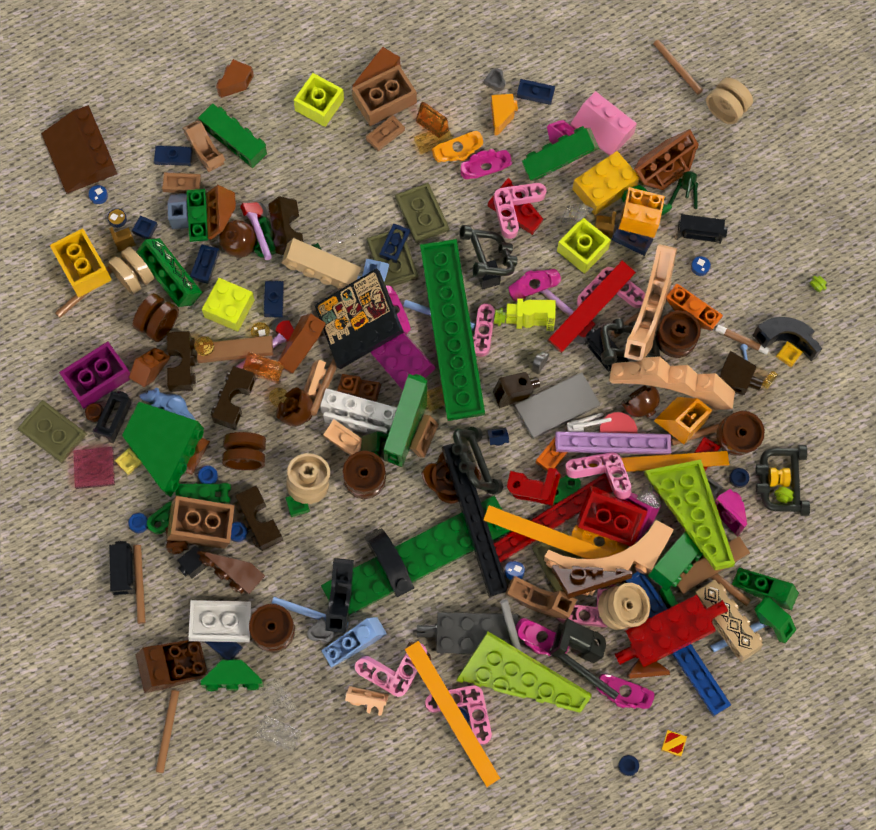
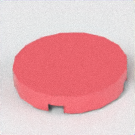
M622 412L608 414L604 419L611 418L612 421L602 423L599 426L600 433H637L635 421L629 415Z

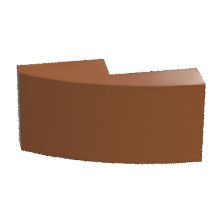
M342 374L337 391L377 402L381 384L380 382L362 380L360 376Z

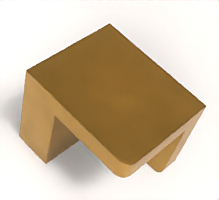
M613 211L611 217L596 216L595 227L611 239L616 212Z
M113 227L109 228L119 252L129 246H136L129 227L118 232H114Z

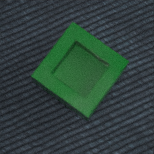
M291 496L285 497L291 518L310 512L308 503L302 504L295 501Z

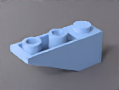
M378 617L367 618L321 651L332 668L387 635Z

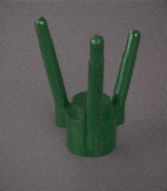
M691 171L683 173V177L678 180V185L669 201L671 206L682 186L686 190V199L689 198L690 191L693 190L694 209L698 208L696 173Z

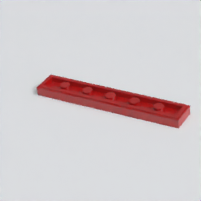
M622 260L547 341L562 353L636 272Z

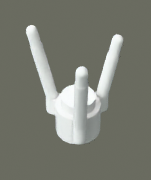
M604 413L595 414L568 422L567 431L584 432L583 427L610 422L612 419L606 418L590 421L604 416Z

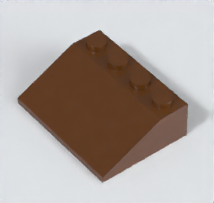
M89 105L71 111L41 133L66 194L118 174Z

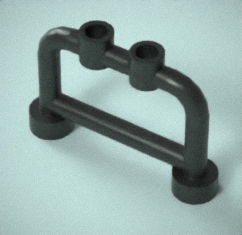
M462 225L460 227V239H471L479 261L473 265L474 277L483 278L485 274L509 276L514 273L518 258L517 256L510 255L513 251L512 243H506L504 238L496 232L474 230L470 225ZM478 237L494 239L498 242V251L502 253L503 265L507 266V269L488 266Z
M615 319L612 323H606L602 326L601 339L604 352L601 354L603 364H614L617 361V356L624 357L625 354L624 349L611 348L608 331H614L615 334H631L636 321L630 322L628 326L624 325L623 319ZM654 336L651 348L652 353H648L646 357L660 356L656 336Z
M469 427L467 430L456 429L453 432L455 444L452 446V452L460 456L459 470L467 474L469 481L475 488L487 490L489 494H500L503 490V483L499 479L491 478L478 445L483 436L482 430L478 427ZM461 437H466L469 441L485 482L477 479L474 473L475 464L469 460L467 455L468 447L466 444H463Z
M798 445L797 448H771L762 453L760 464H756L755 468L756 476H760L761 483L756 484V494L761 495L763 505L770 511L800 512V516L810 515L809 500L800 499L799 460H807V445ZM770 456H791L793 504H774L769 500L768 458Z

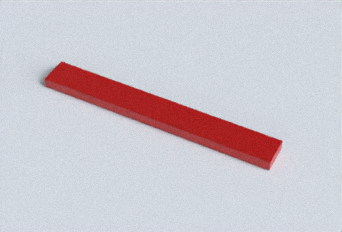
M606 473L530 521L553 530L580 513L590 486L610 493L613 492ZM513 531L494 543L500 563L536 540Z

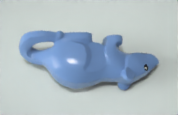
M159 388L140 394V398L143 401L153 403L151 406L196 420L188 411L187 404L180 395L164 394L159 392Z

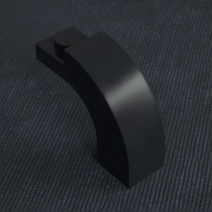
M790 317L768 319L759 324L752 335L764 348L776 341L791 342L810 361L816 359L822 350L819 343L812 338L815 331L804 322Z
M381 528L365 536L364 538L372 554L382 567L395 596L399 597L413 590L414 586L408 571L386 532Z
M334 558L331 592L326 613L325 631L346 632L352 596L354 560Z

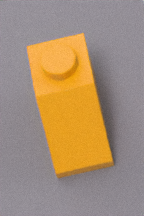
M513 94L491 96L494 135H499L514 119L515 111H518L517 100L514 101Z

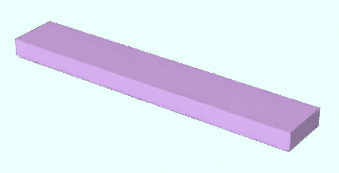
M556 432L555 452H614L621 454L670 455L671 434Z

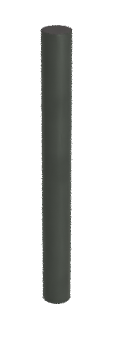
M564 653L558 657L614 700L619 695L617 691Z

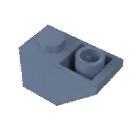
M187 193L173 194L169 197L168 220L172 229L189 228Z

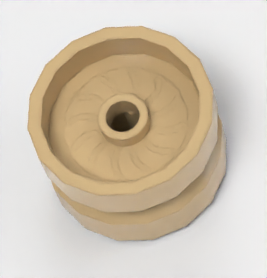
M726 77L707 96L706 104L711 113L727 124H735L742 117L743 113L747 112L752 106L753 97L741 82Z
M129 246L121 252L122 259L114 257L108 262V265L121 284L134 295L141 290L140 282L147 285L155 278L143 259Z
M308 453L298 455L292 459L287 468L286 489L289 495L295 501L302 504H313L323 499L329 489L330 468L328 463L322 457Z
M624 583L609 587L599 597V616L604 624L614 630L640 626L647 620L650 613L649 597L643 588L634 583Z

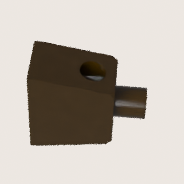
M732 351L729 352L719 377L736 394L745 395L748 387L759 391L763 383L762 379L753 376L756 370L754 364Z
M527 372L500 377L493 390L499 409L527 399L533 389L540 387L538 377L529 378Z

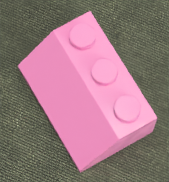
M595 91L583 103L570 125L575 129L582 126L584 128H591L599 148L610 156L618 151L634 135L637 123Z

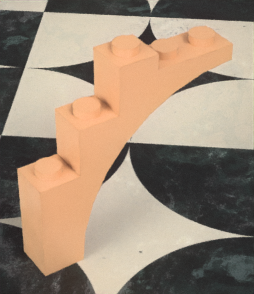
M661 244L657 246L645 298L635 326L627 339L624 354L626 358L642 361V358L647 356L653 346L655 331L661 322L663 307L667 302L666 296L671 288V277L677 248Z
M660 356L642 358V361L612 364L609 381L613 384L656 386L698 398L714 410L733 409L735 391L716 373L697 374L689 365L670 366Z
M656 520L648 533L636 544L610 557L576 559L548 550L544 561L547 562L546 565L550 568L553 565H559V568L572 569V566L582 568L599 567L603 568V571L616 572V569L630 570L633 565L638 572L650 574L674 529ZM596 590L585 593L583 595L588 596L589 594L593 596Z

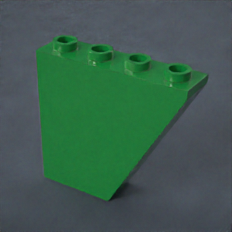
M408 375L384 447V461L400 467L404 465L411 442L416 435L419 423L427 408V380L421 375Z
M138 402L122 436L160 489L168 497H172L178 488L181 476L187 470L190 457L195 453L198 441L203 437L204 427L199 421Z

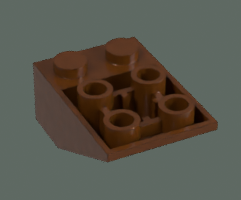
M203 551L197 552L200 556L199 560L205 566L213 567L215 569L214 574L220 579L228 580L230 582L228 586L236 593L250 594L265 577L250 562Z
M185 640L143 647L135 654L144 693L160 691L200 680L208 674L200 641Z

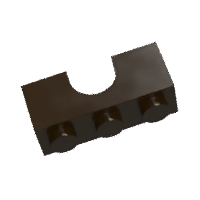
M278 196L268 206L276 254L284 255L287 244L293 238L304 241L302 233L294 231L290 226V223L299 217L297 200Z
M190 331L167 332V352L169 356H179L182 358L180 365L167 368V386L170 392L193 391V384H196V374L192 372V367L196 366L195 355H192V349H195V338L191 337Z
M233 366L231 372H227L225 387L220 389L217 406L214 405L211 410L214 423L236 430L242 411L241 407L233 405L231 400L237 394L250 396L256 381L255 373Z
M257 485L235 495L237 502L234 504L239 513L243 512L245 516L243 522L247 530L251 529L254 534L251 538L255 547L260 546L263 551L283 541L274 519L264 523L256 520V514L266 507Z

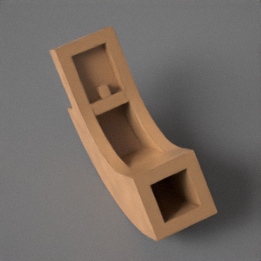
M197 120L182 128L192 149L208 172L224 165L226 160L223 154L215 148L201 121Z
M516 576L512 578L505 595L520 602L522 606L559 619L570 618L577 602L575 598L568 599L562 591H546Z

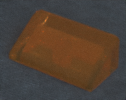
M421 102L416 122L436 137L441 138L449 132L447 118L425 102Z
M248 352L243 369L255 373L256 377L279 384L285 364Z

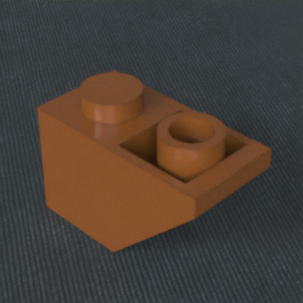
M233 59L230 65L226 66L223 78L217 82L216 89L219 97L223 98L246 90L254 77L253 68Z
M153 348L135 359L129 378L146 387L154 382L169 361L170 356L161 349Z

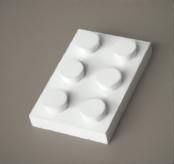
M191 600L189 641L250 642L249 621L251 602Z

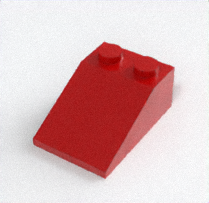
M590 486L577 519V526L586 531L628 546H633L648 511L629 501L619 499L610 492Z

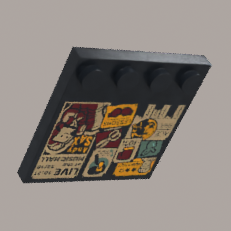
M377 268L314 305L319 319L326 323L323 330L336 366L339 369L346 367L404 333L382 275Z

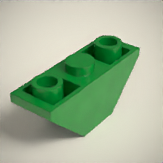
M205 189L187 190L189 241H208Z
M221 660L201 680V686L206 688V691L211 692L218 691V688H226L227 691H238V687H247V690L255 691L259 690V687H264V682L243 660Z

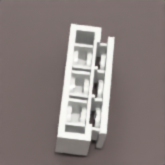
M327 388L320 405L321 412L324 413L325 423L330 424L334 419L348 429L365 434L378 431L388 435L397 410L393 406Z

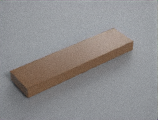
M272 336L203 343V346H200V343L197 344L198 363L273 355ZM204 346H211L210 352H204Z
M740 537L729 542L735 563L750 554V551ZM704 557L692 564L694 566L687 574L682 573L680 575L682 580L677 587L683 595L724 569L714 570Z

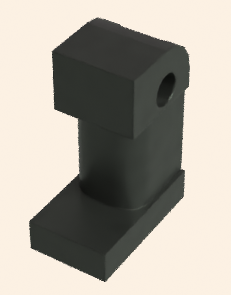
M567 618L564 625L558 624L550 655L558 658L567 652L569 646L582 652L581 658L595 663L604 657L606 640L600 633Z

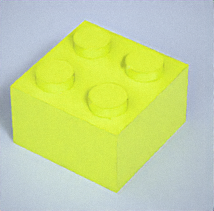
M312 73L293 100L295 111L326 127L343 103L344 91L337 85Z
M582 217L558 242L557 252L585 274L609 249L611 239Z
M218 278L202 308L204 318L238 332L255 301L253 292Z

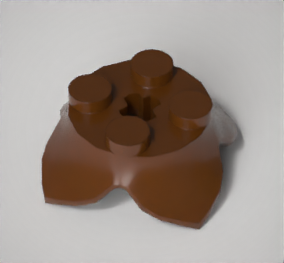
M442 451L437 462L426 465L421 475L427 487L433 490L441 501L454 504L459 501L453 482L446 479L449 478L450 473ZM475 466L474 473L480 481L482 475Z

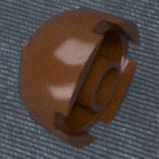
M230 221L219 234V243L223 251L236 258L248 256L253 252L255 242L257 243L253 226L245 221Z
M643 385L629 395L631 398L629 401L625 402L623 400L621 405L633 417L641 418L646 416L649 418L656 413L655 408L659 405L660 394L655 386L647 388L646 385Z
M298 387L291 389L284 395L286 397L285 401H280L278 404L276 417L288 426L297 427L310 421L313 415H311L310 410L313 401L304 390Z

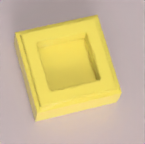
M130 448L115 460L127 475L142 464Z

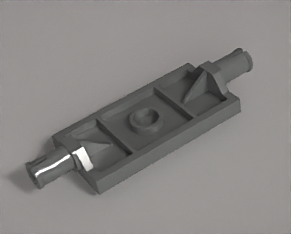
M437 612V624L435 626L417 625V638H435L437 640V653L473 654L487 631L512 645L503 613ZM512 614L516 628V624L518 623V614Z

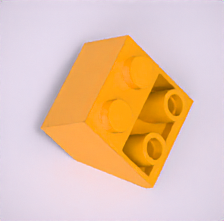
M629 187L619 229L654 238L660 224L665 196Z
M677 397L654 422L682 444H685L707 422L712 409L698 398Z

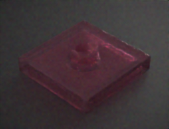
M113 447L73 450L76 489L115 485Z

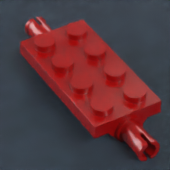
M695 595L647 619L640 626L625 630L631 642L630 647L615 653V656L620 665L636 657L637 659L639 658L642 666L646 667L716 632L712 623L713 618L728 612V609L723 600L706 608V606L702 605L698 595Z

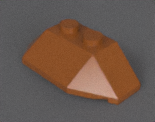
M691 129L665 140L638 160L634 170L642 185L664 190L682 177L684 172L690 171L695 152L699 146Z

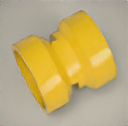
M769 468L768 483L770 487H776L777 485L782 487L790 486L791 473L789 468H782L781 470Z

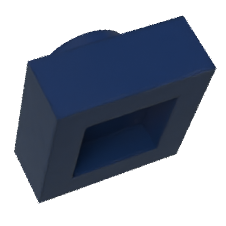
M140 215L132 232L144 239H151L158 224Z
M506 427L487 430L490 445L500 446L504 443H509Z

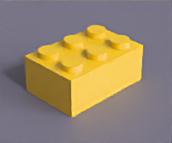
M616 151L574 179L572 190L595 216L622 198L624 191L628 190L629 187L637 186L639 177L621 154Z
M83 228L50 245L78 298L112 281Z

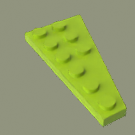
M696 460L645 470L644 475L713 569L720 570L734 567L735 561L702 461Z
M487 631L456 679L458 682L473 683L478 687L492 688L494 691L524 699L528 697L535 699L536 702L555 704L557 707L581 713L592 696L588 691Z

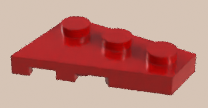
M509 177L500 188L513 186ZM521 192L515 193L516 197L524 198ZM500 195L499 197L502 198V205H503V204H504V201H505V198H503V195ZM493 196L487 206L496 211ZM531 203L514 205L519 227L533 235L543 223L542 216ZM503 210L501 212V214L505 217L511 215L510 211Z

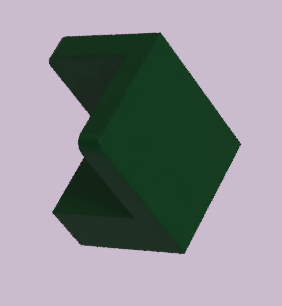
M378 431L363 435L361 451L373 452L380 457L381 443L387 441L388 435Z

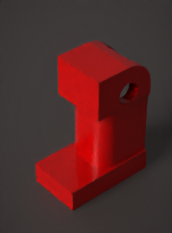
M549 467L546 480L543 482L528 479L524 473L510 471L507 488L516 499L553 506L561 474L557 469Z

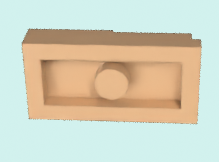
M321 360L312 364L304 391L312 399H315L317 395L316 390L321 386L318 383L319 380H322L326 373V369H324L326 362Z
M334 419L323 434L324 438L349 455L358 452L361 448L362 438Z
M349 686L345 701L356 706L366 704L367 713H370L372 707L375 706L379 710L378 715L381 716L389 694Z

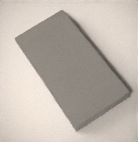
M581 372L516 404L515 408L532 439H535L599 407L600 402Z

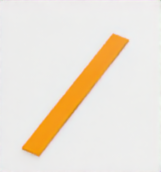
M728 451L621 458L626 472L645 471L701 460L703 467L730 465ZM591 463L588 466L597 467L598 465Z
M490 505L484 517V521L585 559L612 556V552Z
M417 641L405 649L406 653L485 786L488 787L501 779L420 642Z

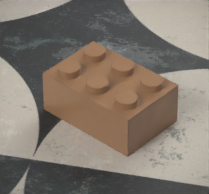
M400 65L352 88L353 100L369 126L417 103V92Z
M175 496L171 503L167 540L176 542L186 541L189 544L226 549L231 539L234 505Z

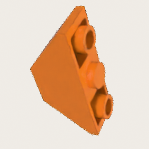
M676 284L666 296V300L674 311H686L694 315L702 329L713 330L723 317L721 313L679 284Z

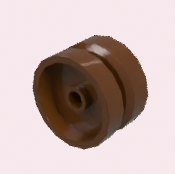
M153 293L139 306L132 326L138 332L146 333L147 337L151 340L160 342L167 336V332H170L179 314V308L171 302L165 303L164 298Z
M677 310L670 312L663 317L657 330L658 347L669 357H685L693 352L701 334V327L694 315L686 311Z
M738 411L720 422L716 438L723 451H728V454L733 456H742L756 450L762 444L765 429L757 415L749 411Z
M234 432L223 437V448L227 450L222 455L223 466L233 470H259L265 467V454L262 452L266 450V437L251 432Z
M359 451L349 456L345 461L342 470L344 484L351 495L360 499H370L380 494L385 487L386 471L384 462L378 455L369 451Z
M266 604L259 607L252 614L249 621V631L255 644L261 650L269 653L280 652L292 643L295 636V625L290 613L283 606ZM274 625H275V629H274V630H269V627H270V626L273 628Z

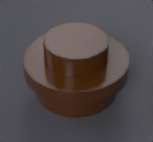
M98 403L88 405L85 409L86 418L91 422H98L103 412V407Z

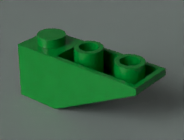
M738 568L732 585L762 600L767 596L781 608L791 611L799 594L793 583L743 568Z

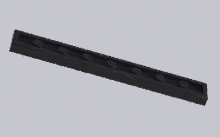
M455 443L442 447V451L488 596L492 597L506 593L508 589L487 521H484L485 514L477 489L471 484L467 474L459 470L460 456L452 452V446Z

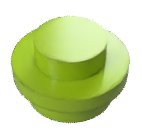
M814 275L811 277L812 280L809 283L817 292L820 293L822 290L825 291L827 289L825 286L827 282L821 276L816 277Z
M503 308L495 309L493 324H498L500 327L501 323L505 324L506 312H503Z
M780 486L774 492L779 502L787 503L793 500V491L786 487Z

